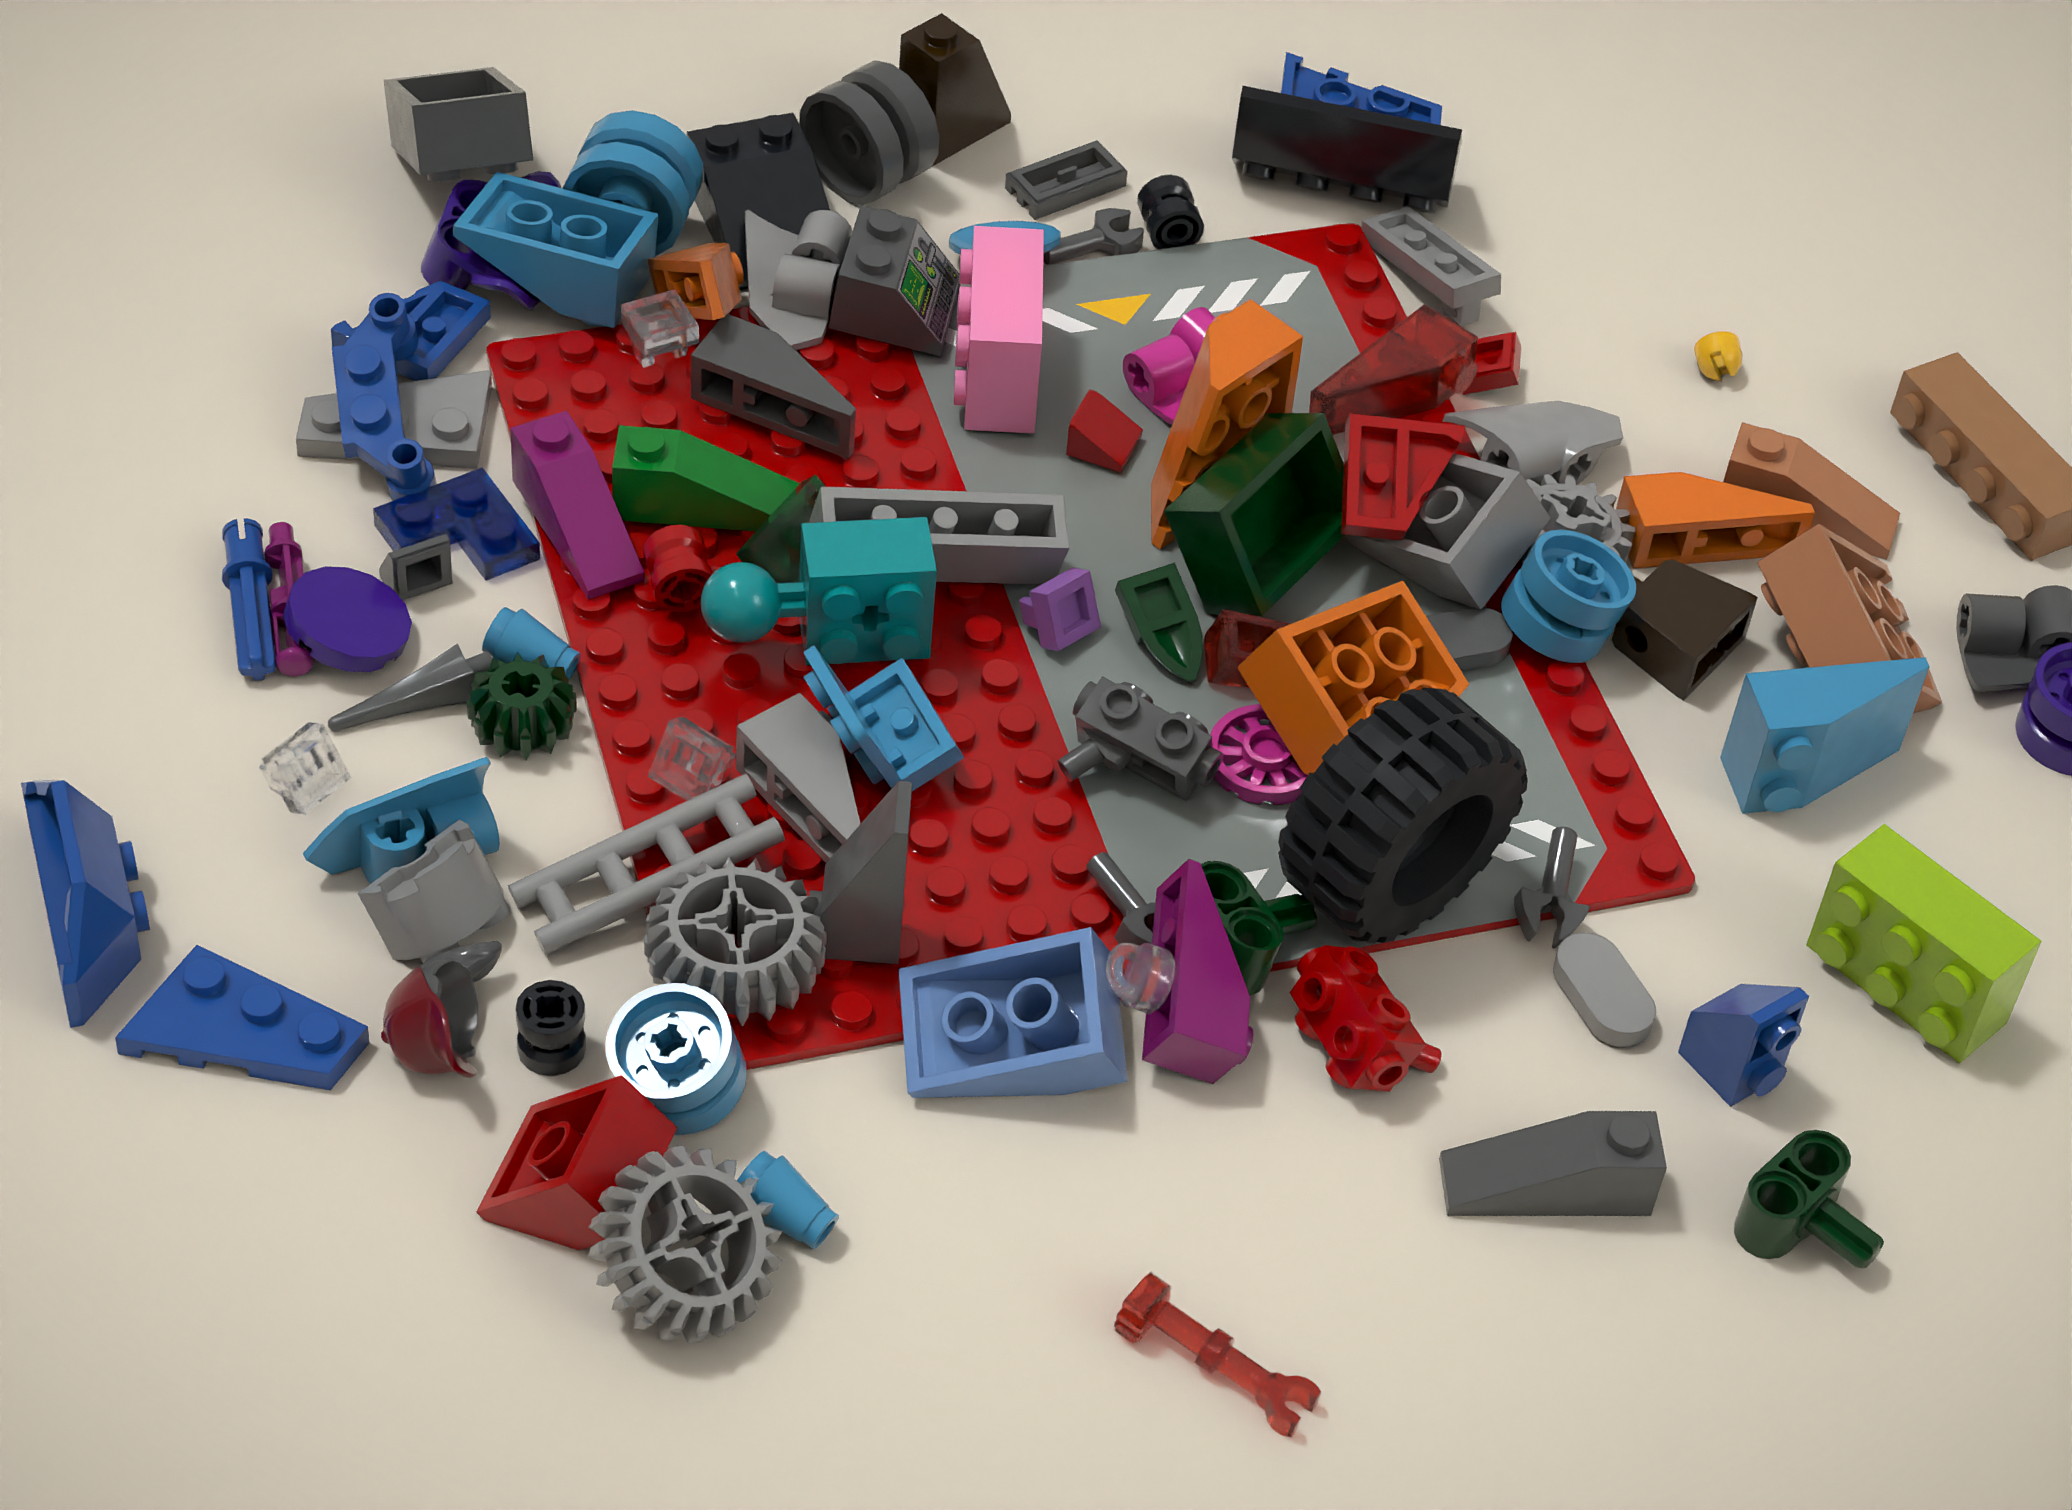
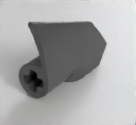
M2059 585L2043 586L2028 593L2024 599L2020 596L1969 593L1962 596L1957 612V640L1965 672L1974 690L1986 692L2028 688L2041 656L2055 646L2072 642V590Z

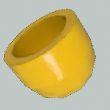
M1727 331L1713 332L1699 339L1694 346L1697 364L1701 373L1712 380L1721 381V374L1729 373L1733 377L1742 366L1740 341L1734 333Z

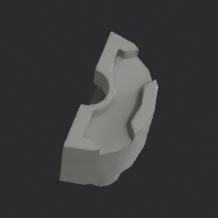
M460 819L424 845L426 851L421 857L407 865L393 867L357 893L393 960H412L420 957L424 964L442 952L460 947L458 942L477 930L486 929L498 924L510 912L504 899L503 889L469 824Z

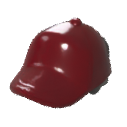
M491 941L471 944L442 952L415 968L394 988L386 1002L383 1016L384 1030H382L381 1038L384 1043L390 1045L394 1055L406 1068L422 1074H442L455 1071L457 1074L467 1078H473L477 1075V1070L466 1060V1058L476 1055L475 1048L471 1045L478 1022V1001L474 982L487 976L496 965L502 951V944L500 942Z

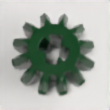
M518 651L512 662L504 663L492 658L488 672L475 673L474 681L471 684V692H469L470 699L467 700V717L471 720V727L475 728V735L478 737L479 744H494L499 757L506 755L512 750L520 751L526 761L533 749L538 748L552 754L556 740L569 739V734L573 727L574 713L577 711L576 693L573 692V685L569 684L564 667L549 668L544 654L532 662L524 661Z

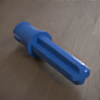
M243 518L245 538L240 539L238 521L235 519L228 522L222 530L227 562L222 570V582L230 590L238 670L243 676H252L254 681H261L265 679V674L274 672L276 669L268 585L272 581L273 574L270 565L264 560L263 529L261 525L255 520Z

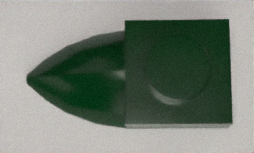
M1175 562L1119 580L1115 592L1137 644L1144 642L1149 651L1165 668L1189 683L1194 682L1201 666L1203 654L1202 631L1197 613Z

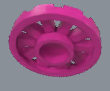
M1260 704L1243 706L1230 711L1219 719L1210 735L1212 736L1213 748L1224 754L1222 763L1214 776L1223 789L1227 792L1232 790L1238 794V798L1257 804H1262L1263 801H1273V805L1296 801L1302 792L1300 786L1308 775L1302 772ZM1264 719L1269 720V725H1260L1259 722ZM1238 725L1239 728L1245 729L1246 734L1240 732L1234 727ZM1227 743L1230 746H1222L1221 744ZM1252 774V775H1251V778H1250V781H1246V780L1242 779V778H1244V777H1246V776ZM1265 778H1268L1271 786L1263 785ZM1285 778L1289 779L1293 783L1288 784Z

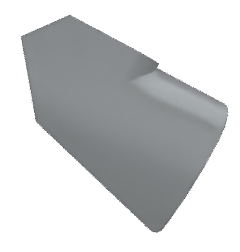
M750 210L745 211L750 314L763 328L777 332L795 350L821 344L830 321L839 272L852 234V227L848 221L836 212L817 210L811 212L805 218L800 233L797 235L771 224Z
M1563 401L1488 407L1447 413L1443 418V422L1465 425V427L1471 428L1488 438L1481 454V461L1519 471L1525 480L1530 479L1537 484L1541 483L1545 474H1550L1557 483L1563 484L1567 475H1571L1574 477L1576 485H1578L1592 472L1602 450L1620 445L1623 440L1619 416Z

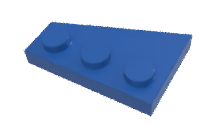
M1286 52L1281 93L1441 125L1442 105L1384 85L1370 90L1349 83V73L1330 67L1327 74H1323L1303 67V57Z
M196 945L115 1037L119 1055L142 1058L144 1052L149 1051L177 1056L179 1065L201 1069L205 1068L207 1061L246 1068L249 1077L325 1090H332L370 1043L367 1025L199 945Z

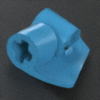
M484 757L346 809L303 852L306 861L331 875L361 867L367 881L371 884L393 867L407 865L421 857L426 851L424 845L459 819L469 824L484 855L497 852L500 846L498 828L492 809L482 792L484 777L491 762L488 757Z

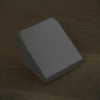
M447 534L389 552L379 568L381 580L390 586L402 600L453 583L449 537Z

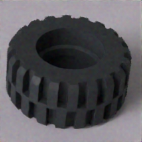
M1423 687L1422 690L1411 689L1402 692L1398 700H1386L1375 707L1374 713L1367 719L1360 718L1347 730L1348 735L1338 745L1333 744L1321 757L1323 762L1314 773L1310 772L1300 786L1302 792L1297 801L1291 802L1285 815L1287 826L1280 830L1278 840L1280 847L1278 854L1283 875L1287 878V882L1353 940L1367 943L1394 941L1397 934L1406 936L1417 930L1420 923L1424 920H1432L1444 911V906L1452 898H1458L1470 886L1468 883L1478 871L1482 872L1493 859L1492 853L1498 844L1504 843L1511 831L1510 823L1514 817L1519 815L1523 805L1521 794L1527 791L1528 779L1526 775L1527 769L1520 749L1454 692H1448L1446 689Z

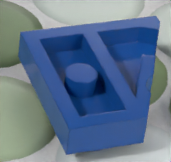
M442 281L421 288L412 296L404 298L406 312L414 319L419 343L416 351L410 357L396 362L397 374L415 381L437 378L491 318L490 300ZM345 320L335 324L331 328L332 347L344 345L357 327L352 328Z

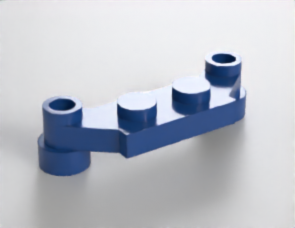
M382 293L372 299L369 304V314L346 343L341 346L332 347L342 445L346 458L359 457L385 477L389 495L396 504L406 508H416L427 504L434 497L437 490V482L433 466L424 457L421 445L415 440L405 438L396 362L410 357L416 351L419 339L414 319L406 312L403 299L394 293Z

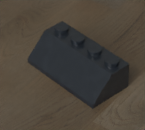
M1243 86L1232 159L1234 164L1243 166L1242 175L1274 181L1276 172L1296 176L1295 185L1302 188L1327 192L1328 185L1331 183L1350 187L1349 196L1356 199L1380 203L1382 195L1385 194L1404 198L1402 207L1409 206L1415 211L1435 213L1436 205L1448 207L1462 144V129Z

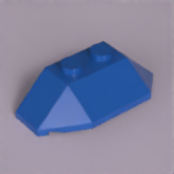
M65 780L22 782L21 787L69 1025L70 1028L83 1026L141 961L137 933L150 930L143 891L129 893L127 882L139 880L131 841L118 843L113 817Z

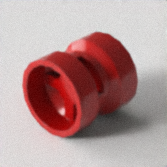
M680 524L666 526L655 531L647 538L643 546L646 567L652 575L651 586L655 600L659 606L673 612L692 611L701 607L703 587L713 572L707 562V550L700 532L691 526Z

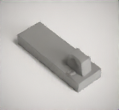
M1409 206L1362 220V231L1371 247L1428 291L1437 294V297L1442 300V312L1457 322L1459 326L1478 321L1481 300L1501 294V273Z

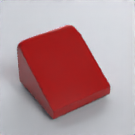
M1089 389L1070 421L1066 455L1121 473L1142 437L1143 429L1103 395Z

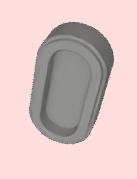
M1576 933L1565 938L1558 947L1553 965V973L1555 979L1591 1032L1601 1041L1617 1047H1631L1643 1042L1651 1032L1656 1016V1006L1653 998L1621 952L1610 940L1594 933Z

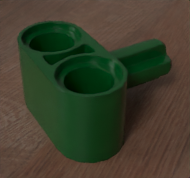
M1206 861L1201 864L1248 993L1252 996L1260 992L1265 985L1282 944L1283 935L1311 929L1316 924L1315 906L1303 895L1299 894L1264 901L1240 869L1221 861Z
M1821 1130L1804 1131L1795 1136L1754 1174L1747 1186L1734 1222V1235L1739 1245L1746 1252L1764 1259L1780 1258L1789 1253L1801 1240L1813 1234L1857 1268H1866L1876 1259L1884 1245L1882 1237L1836 1203L1851 1166L1850 1152L1840 1138Z

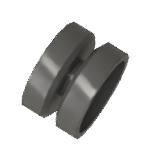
M874 60L845 75L841 81L830 84L808 96L800 109L799 124L812 148L820 178L831 191L847 202L863 206L878 200L893 191L898 184L911 180L930 169L938 156L940 136L935 115L925 95L909 75L891 63Z

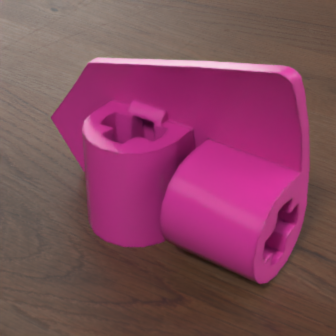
M1204 307L1192 309L1184 314L1174 325L1170 335L1125 355L1123 359V373L1131 391L1152 412L1173 425L1208 326L1216 318Z

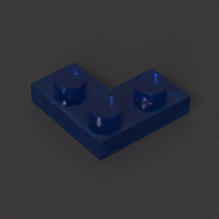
M483 467L431 486L423 492L410 494L373 508L374 526L392 551L447 534L450 539V545L459 544L485 581L540 560V542Z

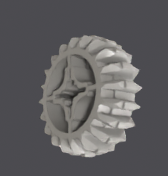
M728 857L723 867L715 870L702 861L697 870V877L678 872L674 888L664 887L660 889L659 896L656 899V906L650 907L646 918L647 935L644 936V955L647 956L649 972L653 977L654 984L680 983L698 987L717 999L727 1014L735 1015L742 1027L749 1017V1013L758 1012L770 1022L773 1013L776 1011V1004L793 1010L796 1001L799 999V993L811 994L812 986L816 982V975L821 974V967L825 964L826 948L824 946L827 942V931H824V925L820 922V917L810 914L815 911L818 905L817 897L807 896L803 880L786 882L782 866L768 873L762 872L756 858L748 868L736 867L730 857ZM731 933H734L736 935L737 946H740L741 948H737L735 946V936Z
M684 1145L673 1146L664 1152L663 1156L658 1151H651L638 1159L637 1167L628 1165L616 1174L614 1181L617 1187L610 1186L601 1193L598 1202L606 1212H601L593 1217L588 1228L605 1238V1240L593 1245L590 1248L588 1257L607 1262L608 1270L598 1276L596 1285L608 1287L613 1283L616 1285L621 1294L614 1299L612 1310L622 1311L631 1305L637 1309L634 1318V1329L644 1330L657 1321L660 1340L670 1341L679 1336L681 1332L687 1343L699 1342L706 1338L709 1332L713 1336L719 1337L733 1330L736 1324L735 1321L743 1322L751 1318L758 1309L755 1300L759 1301L768 1296L774 1287L765 1275L777 1270L782 1259L767 1250L766 1247L777 1242L783 1231L764 1226L762 1218L771 1213L774 1203H755L750 1194L755 1191L758 1179L748 1178L741 1183L734 1179L737 1160L727 1159L714 1167L711 1148L699 1149L690 1157ZM694 1199L703 1204L712 1214L700 1209ZM648 1205L651 1215L646 1217L650 1226L651 1239L648 1247L644 1249L641 1225L645 1208ZM699 1236L705 1237V1240L688 1249L681 1247L672 1252L665 1250L667 1247L685 1238L690 1241ZM726 1238L728 1244L729 1262L727 1273L723 1281L720 1274L725 1271V1267L722 1263L720 1253L721 1245L723 1244ZM657 1273L665 1274L672 1279L678 1290L663 1281Z

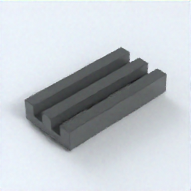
M1096 140L1006 173L1005 189L1010 195L1017 192V202L1022 207L1029 205V215L1036 220L1125 187L1128 171Z

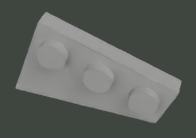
M491 370L399 383L405 438L415 440L421 445L424 457L432 466L478 469L492 389ZM337 393L306 397L296 435L297 456L363 461L359 457L346 458L342 445Z

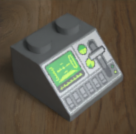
M861 205L839 272L828 328L941 356L961 285L959 284L960 274L917 219L898 215L890 210L874 209Z

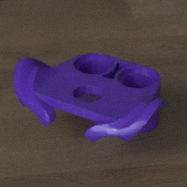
M537 171L521 177L562 188L551 172ZM474 179L458 182L451 191L421 262L423 278L429 285L442 281L462 290H465L471 281L472 285L479 288L505 292L524 308L532 310L541 301L453 236V225L488 183Z

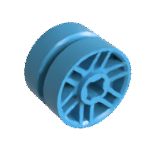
M1552 530L1542 534L1537 539L1523 562L1522 568L1517 572L1501 600V610L1510 629L1532 649L1547 657L1563 662H1586L1596 657L1614 630L1615 625L1627 610L1636 594V582L1627 564L1605 544L1579 532Z
M680 983L654 986L638 993L627 1001L617 1012L610 1024L606 1038V1055L614 1077L623 1075L678 1127L674 1135L693 1134L714 1126L723 1120L739 1102L747 1078L745 1057L726 1011L718 1000L708 992L692 985Z

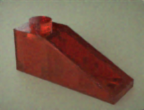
M1424 304L1314 388L1310 394L1309 413H1324L1332 435L1345 432V423L1350 413L1401 418L1436 409L1455 393L1460 394L1464 392L1473 382L1477 373L1475 359L1478 337Z

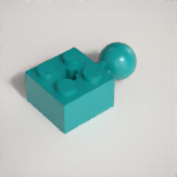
M913 517L801 523L799 582L776 583L766 570L752 563L736 562L727 564L716 570L703 587L701 594L703 618L709 628L719 637L730 642L748 643L756 641L769 633L777 623L778 618L799 617L804 651L815 645L828 664L890 661L901 658L903 660L930 658L937 569L928 518ZM805 656V663H806V665H810V663L808 662V660H807V658H806V656Z

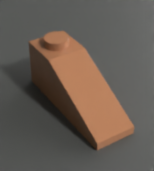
M1744 422L1741 423L1724 477V483L1812 504L1815 514L1810 529L1820 524L1870 555L1887 560L1900 512L1801 439L1776 432L1772 429L1761 428Z

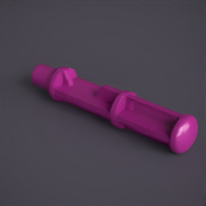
M277 522L269 527L270 544L264 551L265 561L270 567L278 569L280 587L270 590V612L273 622L276 667L286 676L299 677L307 674L314 666V658L310 656L312 648L307 646V649L300 647V641L297 645L288 634L283 613L292 585L303 575L302 549L294 541L293 527L286 522ZM278 625L285 628L287 649L281 652Z

